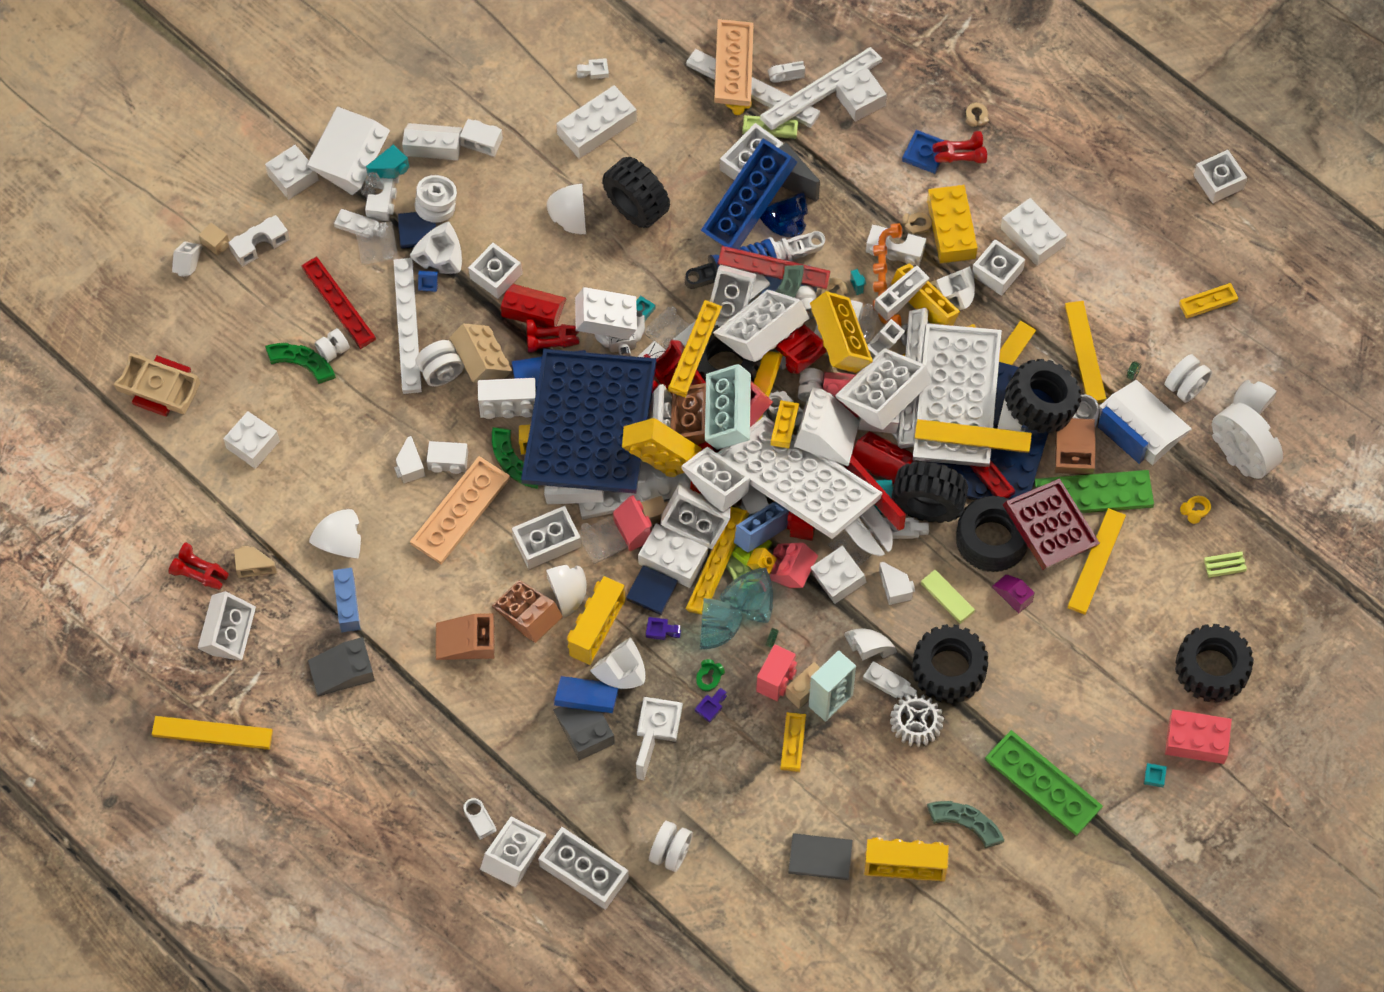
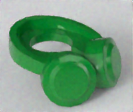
M711 659L703 660L696 676V683L699 689L705 692L714 690L718 686L721 676L725 674L724 667L720 663L715 664ZM710 670H713V682L711 684H704L702 677L707 675Z

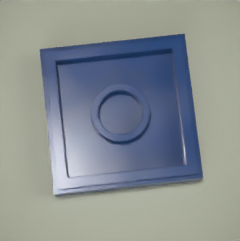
M916 130L902 157V162L936 174L941 163L935 161V155L938 153L933 152L932 145L944 140Z

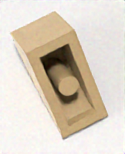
M242 546L239 549H234L238 578L277 573L275 562L255 547Z

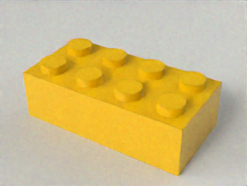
M965 185L928 189L927 203L932 220L939 263L976 259L978 247Z
M825 291L810 302L812 314L818 325V331L821 333L824 341L823 345L828 352L829 361L833 367L858 373L873 362L850 298Z
M655 418L624 426L622 448L668 477H676L679 474L685 473L681 468L682 465L702 450L701 447Z
M605 576L595 584L594 594L592 598L589 597L587 599L584 613L578 615L575 629H571L567 636L569 656L588 665L592 664L626 601L625 585Z
M879 837L867 839L864 875L945 882L948 869L949 845H944L942 842L926 844L919 840L904 842L901 839H892L891 841H886Z

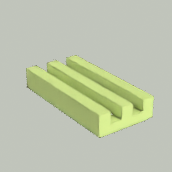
M1243 552L1204 558L1208 578L1246 572L1247 570ZM1240 564L1239 567H1233V568H1227V569H1221V570L1211 571V569H1214V568H1220V567L1223 568V567H1228V566Z

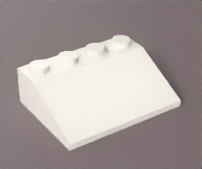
M336 107L306 166L353 195L361 189L367 177L366 165L377 157L390 130L375 120Z
M767 289L713 333L740 356L756 362L769 350L774 349L780 341L789 337L790 333L795 329L801 327L809 319V316L800 299Z
M884 348L873 359L872 363L863 368L835 396L868 424L883 430L931 383V379L926 365Z
M1137 380L1112 394L1099 406V419L1101 411L1107 406L1148 442L1144 459L1151 465H1154L1192 429Z
M812 387L805 403L794 447L848 466L859 420L832 394L823 389Z

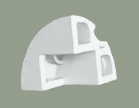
M582 184L567 186L553 193L547 201V210L554 223L557 222L565 231L575 234H586Z
M449 221L431 230L417 243L410 255L416 263L426 269L428 267L439 269V273L453 274L460 272L462 265L461 248L458 237Z
M971 267L930 282L958 310L966 309L973 301L975 283Z
M1246 380L1236 391L1233 404L1243 403L1260 415L1274 400L1277 391L1260 381L1252 384L1250 380Z
M346 509L328 515L316 526L309 542L333 554L359 558L361 535L357 534L359 520L356 513L352 509Z
M563 565L546 570L547 579L556 596L557 607L563 616L562 618L576 611L586 594L587 582L585 573L577 565L571 569L568 565Z
M854 629L845 632V637L853 651L857 650L862 660L878 653L881 654L882 658L897 653L892 642L879 632L870 629Z
M631 637L612 649L611 653L600 659L590 670L600 681L616 688H635L645 682L644 664Z

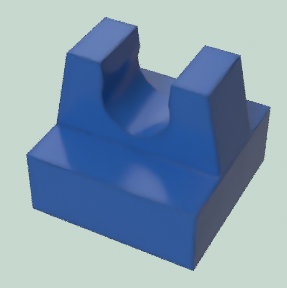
M419 271L418 291L437 292L438 272Z

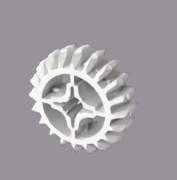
M914 694L913 699L908 695L906 696V701L900 699L899 705H894L895 711L891 712L892 718L890 719V724L893 725L891 730L896 732V738L902 737V743L908 740L909 746L916 742L917 747L920 746L921 742L926 746L928 745V740L931 742L935 741V736L938 737L940 735L939 730L943 729L942 722L944 720V717L940 716L942 710L937 709L938 704H931V698L926 701L924 694L921 696V699L917 698L916 694ZM904 713L907 714L908 718L906 725H903L901 722V716ZM929 715L931 716L933 721V724L930 728L927 727V723L925 722Z

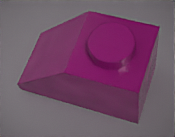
M1005 574L992 586L1018 614L1033 602L1035 592L1019 578Z

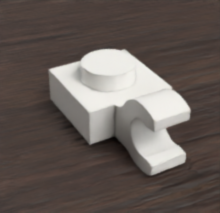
M607 58L589 60V65H577V78H584L587 75H590L591 79L608 78Z

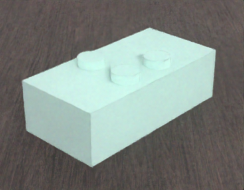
M739 364L706 374L705 441L716 450L750 440L751 374Z
M839 650L811 676L809 707L825 722L853 696L856 665Z

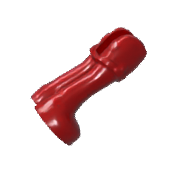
M981 131L973 132L971 138L966 141L944 140L932 145L933 152L938 153L935 155L936 162L974 161L979 164L987 162L986 147H982L983 134ZM955 150H974L970 152L955 153Z
M526 320L528 353L554 346L565 348L579 345L580 339L576 336L579 331H576L575 325L561 324L560 326L542 328L537 327L534 320ZM558 336V338L538 339L540 337Z
M187 542L182 545L178 558L171 562L168 573L173 576L183 575L203 583V586L220 590L223 584L211 575L222 580H227L229 577V573L221 568L219 564L207 562L194 555L192 545ZM184 563H187V564H190V565L195 566V567H197V568H200V569L204 570L205 573L203 574V573H201V572H199V571H196V570H194V569L188 567V566L185 565Z

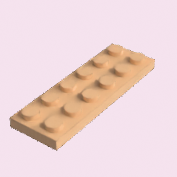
M718 19L714 103L750 106L753 52V23Z
M478 456L411 539L410 544L442 565L510 480V475Z

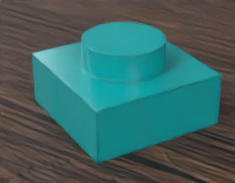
M858 269L852 270L850 272V282L856 295L862 294L866 285L863 275H860Z
M640 295L636 300V310L641 311L643 309L642 303L645 305L642 315H644L646 321L656 309V305Z
M1147 763L1144 784L1164 788L1167 766Z

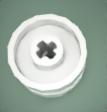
M439 175L423 178L416 188L415 211L422 219L432 223L448 220L455 211L456 186L448 178Z
M441 340L428 345L420 351L415 359L417 367L423 372V377L430 386H440L452 381L464 368L459 355L456 354V349L449 340Z
M1193 354L1186 356L1176 365L1164 384L1172 392L1178 391L1177 396L1185 403L1192 400L1205 387L1213 373L1207 366H1199L1200 361Z
M665 821L653 843L649 861L657 865H661L665 861V868L676 873L688 852L693 832L685 828H681L677 832L675 824Z

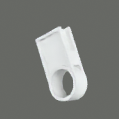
M799 61L771 67L768 70L770 81L778 83L804 78V62Z
M471 798L465 802V816L480 840L497 831L483 803L479 799ZM470 804L480 805L481 811L476 815L468 814L466 809Z

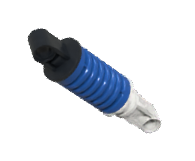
M814 231L788 240L781 238L777 242H774L773 238L769 237L760 243L755 242L753 245L749 244L747 247L742 246L740 249H735L792 262V259L802 258L808 254L819 252L825 243V236L819 231ZM818 239L820 244L814 245L811 240ZM709 255L708 264L689 269L684 278L686 287L696 289L715 283L720 266L717 265L719 255ZM694 275L698 278V281L691 282L688 277Z

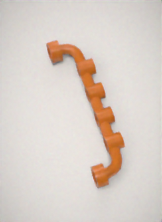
M900 223L891 224L890 228L885 229L879 236L878 245L873 247L874 256H878V263L873 264V272L878 274V281L873 282V290L875 293L878 292V297L887 290L886 239L890 235L893 239L902 237ZM873 300V309L876 311L874 308L875 300ZM878 313V316H879L880 321H881L883 324H886L889 320L886 321V320ZM895 314L890 318L900 327L902 326L900 314Z

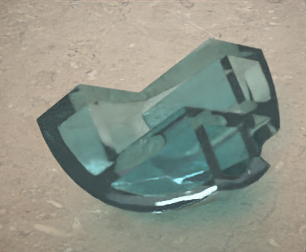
M759 568L739 576L724 589L719 598L733 612L739 610L746 613V618L749 620L768 623L773 608V588L767 569Z
M704 598L700 649L716 648L731 640L740 628L742 613L728 603Z

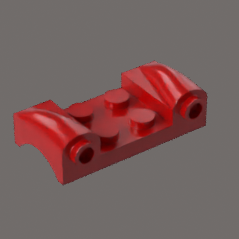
M805 324L790 333L789 337L780 341L775 347L776 350L786 357L787 370L795 374H799L827 352L823 345L824 341Z
M671 340L667 350L656 359L655 376L661 385L663 384L667 389L685 349L682 342L678 340ZM696 371L691 385L706 383L699 372Z

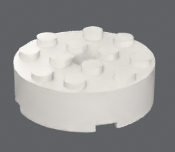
M1232 403L1213 418L1212 429L1214 434L1212 437L1214 441L1219 444L1227 456L1228 463L1232 466L1235 465L1244 476L1256 479L1263 478L1283 460V451L1278 438H1273L1269 432L1271 428L1269 424L1251 407L1243 403H1237L1236 405Z

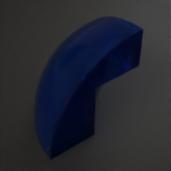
M804 192L768 205L760 217L761 221L767 228L780 236L792 238L801 235L807 225L804 223V215L808 214Z

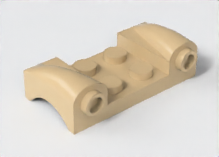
M130 353L125 370L121 377L115 381L114 386L118 392L132 397L135 395L165 405L169 410L185 415L201 382L195 374L186 373L147 359L142 355Z

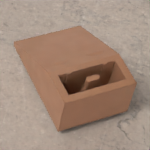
M1072 418L1066 427L1056 431L1055 473L1093 474L1095 470V419Z
M520 580L492 605L521 634L535 643L563 617L554 601Z
M471 614L437 622L436 660L495 659L494 614Z

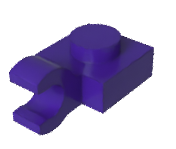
M648 617L646 638L666 640V635L680 638L681 626L668 625V619Z
M720 688L712 698L706 695L695 708V712L711 723L723 709L720 703L726 699L727 692Z

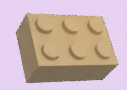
M463 323L450 336L472 382L478 383V380L505 379L512 372L509 362L505 358L501 346L497 343L489 326Z

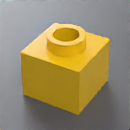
M755 548L747 565L758 575H769L777 558L766 548Z

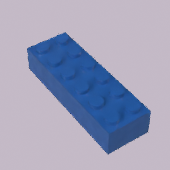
M763 138L701 231L722 246L734 249L740 248L797 164V161Z

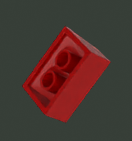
M512 284L504 295L501 304L502 317L526 323L527 319H532L536 326L543 328L555 327L561 316L566 297Z
M871 431L857 440L852 455L864 468L870 470L875 476H882L887 480H892L893 485L897 471L907 463L916 462V460H913L912 452L904 448L901 449L898 445Z

